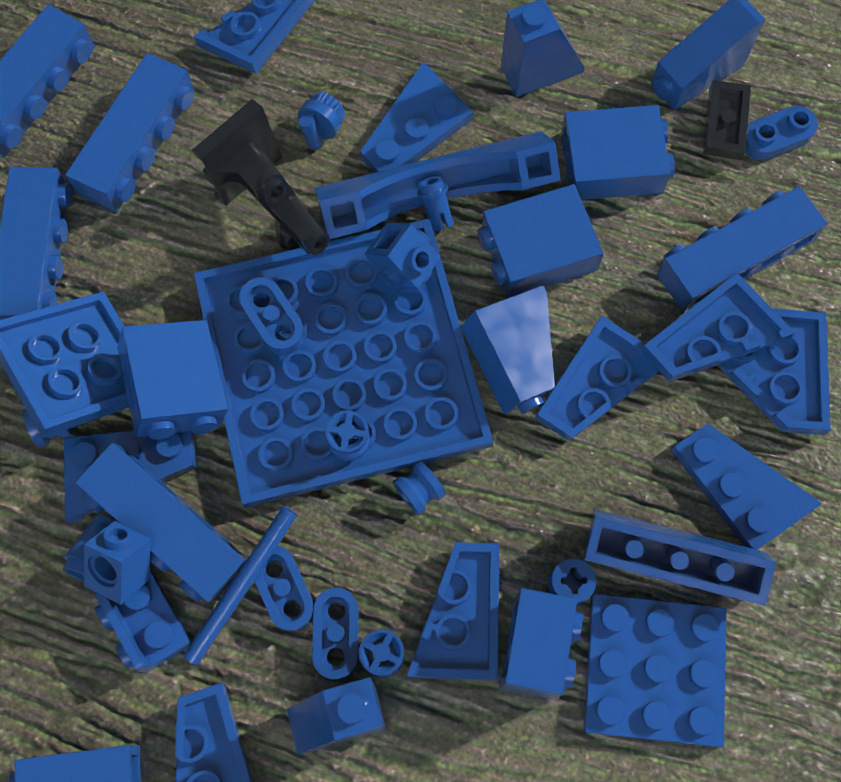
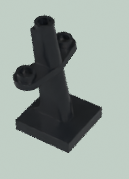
M251 99L192 149V152L203 162L205 168L202 171L206 179L215 186L217 191L214 195L222 204L227 206L247 189L275 219L276 242L282 249L295 250L301 246L308 255L310 253L318 255L326 249L330 237L318 225L281 173L275 168L274 164L282 158L281 152L263 107Z

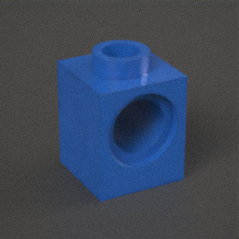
M116 521L111 523L84 544V586L121 605L150 580L151 538Z

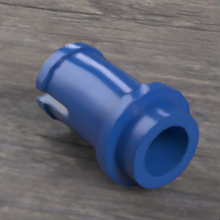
M438 176L420 181L417 196L419 199H423L427 218H430L433 231L444 230L442 222H445L447 228L451 227L454 224V220L451 216L446 192L448 191L447 183H444L442 178Z

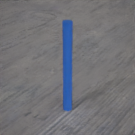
M282 506L185 652L184 657L192 664L199 665L298 516L294 511L286 506Z

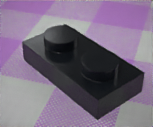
M712 81L708 96L703 155L737 160L743 158L746 151L751 85Z

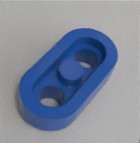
M791 106L751 122L747 128L745 153L755 160L763 161L806 145L810 142L818 128V120L815 114L808 108ZM760 133L767 134L769 138L762 137Z
M257 277L246 282L240 291L239 301L245 315L266 347L271 352L279 355L295 352L304 341V328L301 319L279 286L273 280L265 277ZM260 299L269 300L268 305L265 307H257L256 303ZM281 331L291 332L290 337L285 340L277 338L278 333Z
M277 546L255 579V584L273 623L284 631L297 632L303 630L311 623L314 601L291 553L287 549ZM273 563H280L283 566V571L278 577L268 576V568ZM291 602H297L301 606L300 613L293 618L287 617L285 614L286 606Z
M330 588L322 592L314 604L312 660L314 667L323 677L337 681L350 676L358 664L359 607L355 597L349 591L343 588ZM334 605H342L345 608V615L340 620H333L329 617V611ZM335 649L342 650L345 655L343 663L338 666H333L328 661L330 652Z

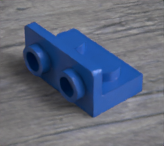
M151 569L150 580L121 605L94 592L100 603L95 607V612L107 630L114 629L121 642L115 646L116 651L128 669L134 667L136 671L147 674L191 645L190 637Z

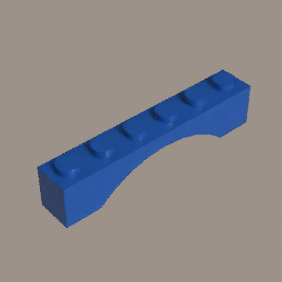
M542 131L316 187L314 190L323 226L330 239L368 230L397 214L423 206V199H419L417 196L418 184L429 177L438 176L442 178L444 183H447V199L483 192L525 190L560 181L561 179L555 141Z

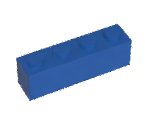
M49 4L0 60V157L3 159L12 148L20 143L23 134L36 119L43 115L46 106L59 91L67 86L70 77L82 63H85L90 58L95 48L85 24Z
M146 53L65 175L77 195L116 213L123 202H127L132 197L136 182L143 171H147L152 166L156 151L163 140H167L172 135L176 120L183 110L189 108L193 101L194 89L186 69Z
M9 167L0 224V320L58 304L55 289L57 280H60L63 274V262L60 256L61 244L65 243L68 237L65 214L66 207H70L72 204V188L69 183H66L58 168Z
M800 186L787 193H784L782 190L775 192L756 210L744 209L730 220V224L721 229L713 226L699 235L696 239L697 242L687 247L680 244L664 255V262L657 276L683 314L735 273H738L746 280L817 239L828 223Z
M112 442L75 482L85 491L81 498L95 511L102 514L106 510L118 523L151 538L150 561L163 572H167L169 569L173 570L182 579L179 584L180 588L197 602L202 598L207 602L216 600L233 581L248 559L121 445Z
M596 509L593 510L584 547V557L587 561L766 606L777 563L775 559L764 551Z

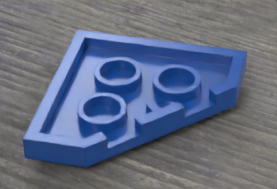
M773 309L795 332L793 337L717 366L782 432L826 435L831 431L827 313Z

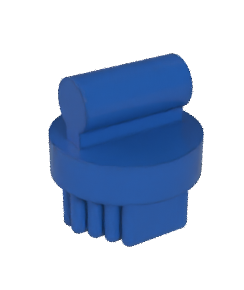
M324 91L313 94L298 111L300 128L308 147L313 150L322 146V139H333L341 128V122L346 116L342 103L337 101L336 98L333 99L332 95H328Z

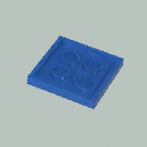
M104 291L0 320V364L42 438L129 408L117 349L124 324Z
M593 594L590 600L583 733L724 748L727 608Z

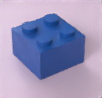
M521 588L513 604L500 690L553 700L562 696L567 688H572L576 660L569 659L570 645H573L574 640H579L583 622V613L576 612L577 599Z

